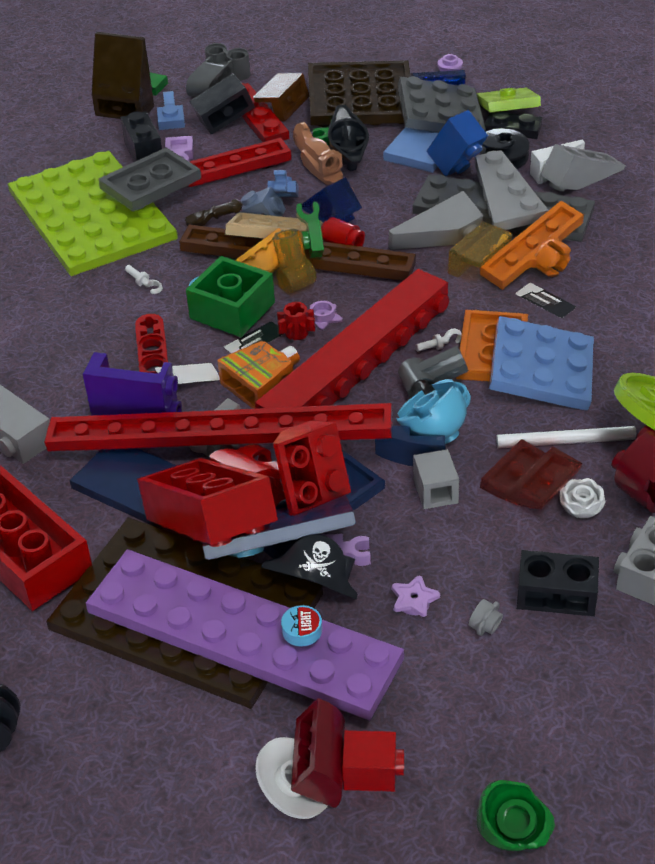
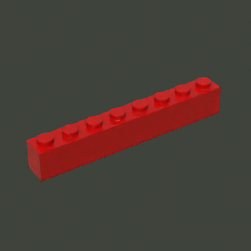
M417 269L255 402V409L332 406L340 398L346 397L351 388L361 380L368 378L371 371L380 363L386 362L394 351L401 345H406L416 332L426 328L430 320L447 309L449 304L448 282Z

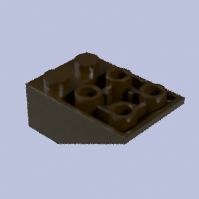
M104 32L95 33L92 99L95 116L121 119L120 117L137 111H146L149 114L154 108L145 37Z

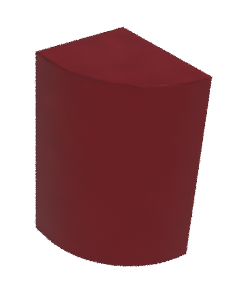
M320 698L316 699L296 718L291 791L336 808L342 799L345 719L337 707Z

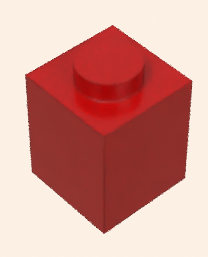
M345 730L342 765L344 790L395 792L396 775L404 776V749H396V732Z

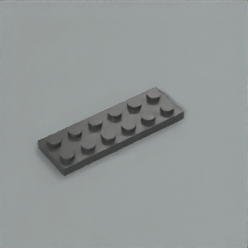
M429 174L413 203V214L419 215L464 191L483 214L482 225L492 227V219L489 218L487 201L484 200L483 187L480 185V182H474L470 179L449 178L439 174ZM534 191L548 210L560 201H563L584 214L583 224L565 238L566 240L582 242L594 211L595 201L582 197L557 195L552 192ZM531 224L508 230L523 232Z

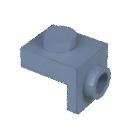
M271 186L258 192L250 191L241 198L243 206L240 212L264 213L265 215L282 216L286 210L282 199L276 195Z

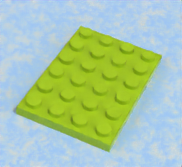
M110 151L97 152L93 156L81 160H73L66 165L48 168L41 173L29 177H20L16 181L7 183L11 195L70 276L178 239L177 230L153 202L142 209L131 211L100 189L99 178L123 168Z

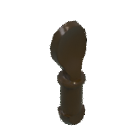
M233 199L228 203L218 206L213 205L211 209L190 214L186 217L185 222L187 226L189 224L203 226L212 217L219 219L221 216L240 212L243 204L241 201Z

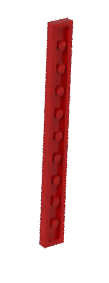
M392 403L51 417L44 443L48 452L274 443L281 431L308 421L336 422L340 440L392 438L393 411Z

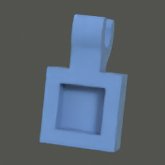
M173 91L163 92L164 107H157L159 130L184 128L183 105L175 106Z
M274 170L275 181H268V187L271 186L279 197H298L299 186L297 182L292 181L291 177H287L286 170Z

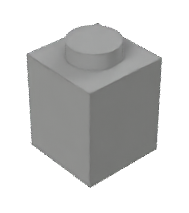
M448 449L413 455V480L423 509L457 504L459 500V477Z

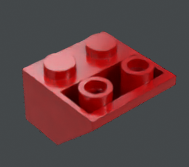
M308 421L280 432L273 446L290 516L298 515L351 493L336 422Z

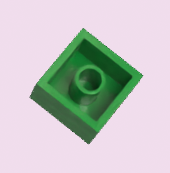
M220 256L186 288L190 319L242 337L275 303L273 273Z

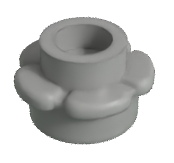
M483 599L473 611L468 625L475 629L479 636H482L485 631L492 635L500 625L503 614L498 612L499 602L495 601L492 604Z

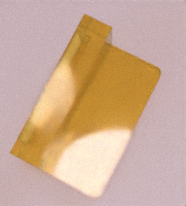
M483 221L449 250L448 274L458 278L471 266L482 267L512 240V233Z

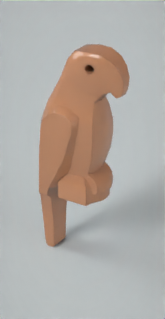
M305 122L298 123L294 128L293 138L295 145L301 151L303 165L324 184L331 186L344 196L354 193L353 188L343 179L340 169L342 168V154L331 150L322 139L314 138Z

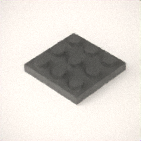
M415 76L408 78L400 77L398 90L406 128L440 132L449 118L469 110L484 131L486 130L475 88L466 84H460L459 86L447 84L440 80L426 81Z

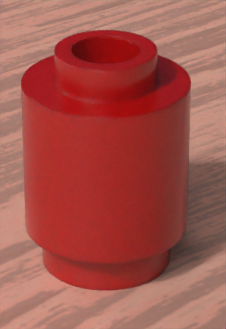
M331 217L321 226L323 242L363 247L365 233L360 230L359 226L335 217Z

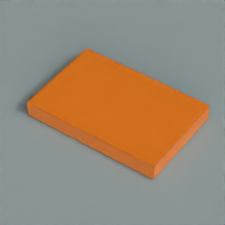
M465 310L460 352L469 371L457 376L456 379L490 382L495 332L499 316L528 322V314Z

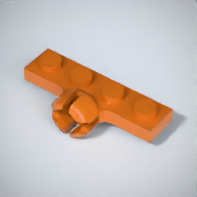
M560 201L480 266V275L502 290L529 268H537L548 277L558 276L559 272L555 269L563 272L570 261L569 253L571 248L563 243L562 240L583 224L584 214Z

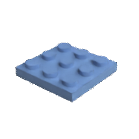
M499 316L495 332L489 389L575 409L588 410L592 399L594 337L579 332L553 328L548 325H539L516 318Z

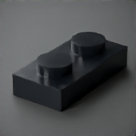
M505 111L489 112L485 123V132L492 129L505 128L518 131L527 138L538 139L542 126V117L532 114H509Z

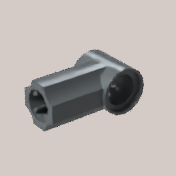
M455 346L425 361L421 358H410L400 365L398 374L409 397L412 398L421 390L425 395L434 391L435 389L432 384L438 381L453 379L469 370L458 346Z

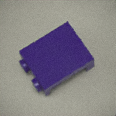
M93 353L83 372L91 416L182 412V403L177 400L176 394L178 377L173 374L172 363L164 362L160 372L157 374L114 369L109 367L106 353Z

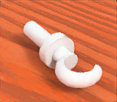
M131 265L125 267V271L136 278L135 282L137 285H145L146 287L157 286V289L150 290L151 294H158L162 291V284L157 280H149V274L146 272L140 273Z
M454 328L448 330L443 337L440 334L433 335L432 340L415 344L416 351L419 352L434 347L437 350H441L444 344L449 343V339L453 334H457L455 341L458 344L461 342L462 333Z

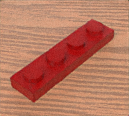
M242 83L246 87L255 106L254 109L241 116L262 142L282 138L283 141L288 140L289 130L265 102L254 101L253 96L257 92L249 83Z
M277 138L189 161L200 169L201 179L191 183L188 187L202 185L292 160L291 150L282 138Z

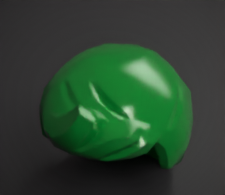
M496 780L487 785L480 796L477 809V828L489 844L502 850L514 852L524 849H538L540 846L547 844L555 828L554 816L549 808L537 798L529 785L521 782Z

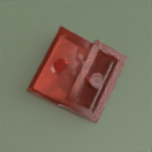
M521 439L481 478L480 488L510 503L533 509H543L582 468L583 463L553 446L545 453Z

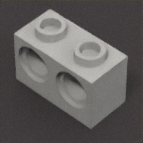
M650 516L643 529L638 527L635 529L629 544L630 550L628 553L621 552L616 561L614 573L618 574L616 590L655 605V517Z

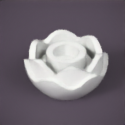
M590 478L582 480L571 479L560 490L561 505L568 514L576 518L585 519L597 515L603 509L606 502L603 488Z

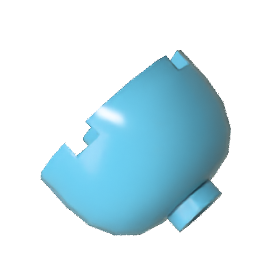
M445 379L432 384L435 390L426 395L421 390L400 408L397 413L400 418L396 419L401 426L410 428V436H445V444L458 437L460 433L458 430L464 423L467 407L453 379Z

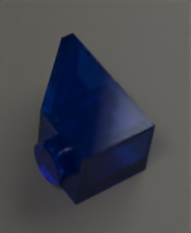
M346 177L323 188L301 204L302 209L311 214L313 213L312 204L317 201L319 205L318 218L323 223L331 217L351 222L355 219L353 214L362 209Z

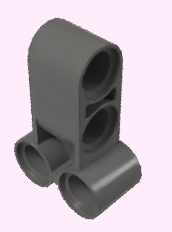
M213 43L206 46V60L189 76L186 92L188 96L197 97L232 74L239 81L248 79L251 76L248 51L244 48L227 50V47L221 43Z

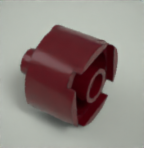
M646 425L640 430L637 439L633 441L627 450H621L615 455L611 466L616 470L614 477L616 486L648 511L655 513V430Z

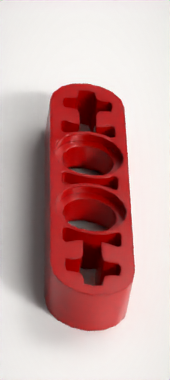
M145 314L139 317L135 323L139 372L157 374L156 371H147V369L154 366L162 367L164 362H168L164 322L162 317L157 314ZM153 328L154 333L148 334L147 329ZM150 346H158V347H159V348L156 349V350H145L146 348H148V347H150Z

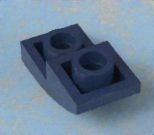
M392 426V438L375 439L376 455L407 466H413V455L445 450V436H410V428L407 426Z

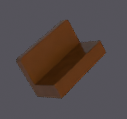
M276 74L253 96L254 101L271 102L274 114L280 121H286L309 98L304 74Z

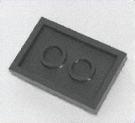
M166 147L98 180L101 190L131 211H135L200 180L201 171L198 167Z

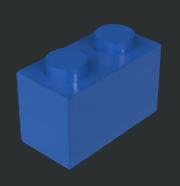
M467 110L447 120L426 152L444 176L455 172L461 174L470 167L471 163L469 161L482 151L481 145L488 135L472 113Z

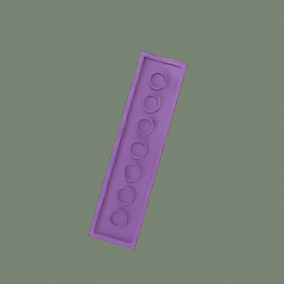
M128 549L86 602L87 610L90 614L314 700L320 698L340 710L369 721L404 660V649L322 620V634L315 643L308 646L292 645L284 639L281 627L282 616L290 609L289 607Z

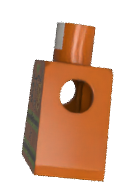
M260 341L217 360L220 384L252 409H255V402L293 372V366L300 362V356L292 346L278 351L267 342Z

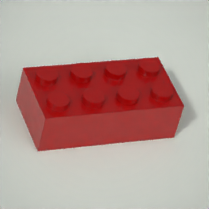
M199 458L137 479L147 520L159 524L163 528L174 530L178 534L192 537L193 540L207 543L211 547L229 544L232 541L231 537L242 533L249 535L265 530V525L278 521L269 476Z
M0 465V581L31 611H34L77 582L84 572L92 566L87 540Z

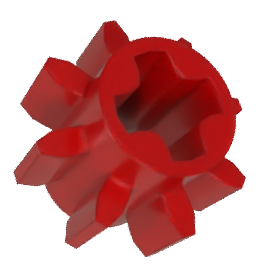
M291 302L285 305L284 312H277L279 334L285 333L290 340L305 339L309 331H315L314 310H307V306L304 303Z

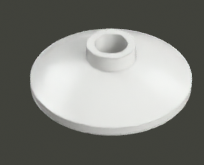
M288 737L273 739L260 750L256 760V776L264 795L271 804L288 816L298 819H309L319 815L328 805L291 791L295 739Z

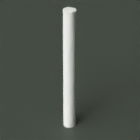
M635 426L501 434L496 435L497 448L636 440Z

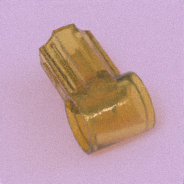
M290 229L275 233L272 240L280 266L276 276L281 289L290 295L315 283L317 279L316 272L312 263L306 259L299 230Z

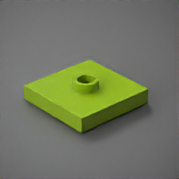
M527 87L518 89L504 88L500 89V91L476 93L479 105L490 113L541 106V97Z

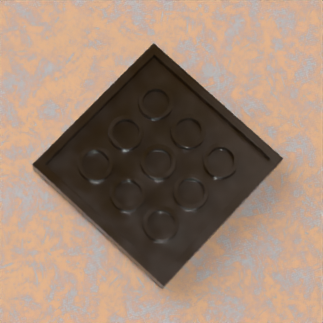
M409 61L308 63L310 124L321 127L329 126L336 106L346 105L363 124H405L398 82L400 77L408 78L411 76Z

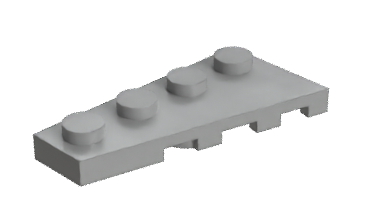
M502 150L489 151L486 154L475 156V167L480 185L483 187L484 200L487 201L489 218L492 219L494 233L533 224L549 211Z

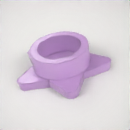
M317 301L310 305V309L314 310L315 324L320 330H324L329 323L342 322L343 318L335 313L336 304H332L329 301Z
M416 576L409 584L394 583L391 588L398 597L394 605V611H403L409 615L427 616L430 603L440 598L439 591L425 586L422 576ZM412 595H417L418 597H417V598H412L411 596H412Z

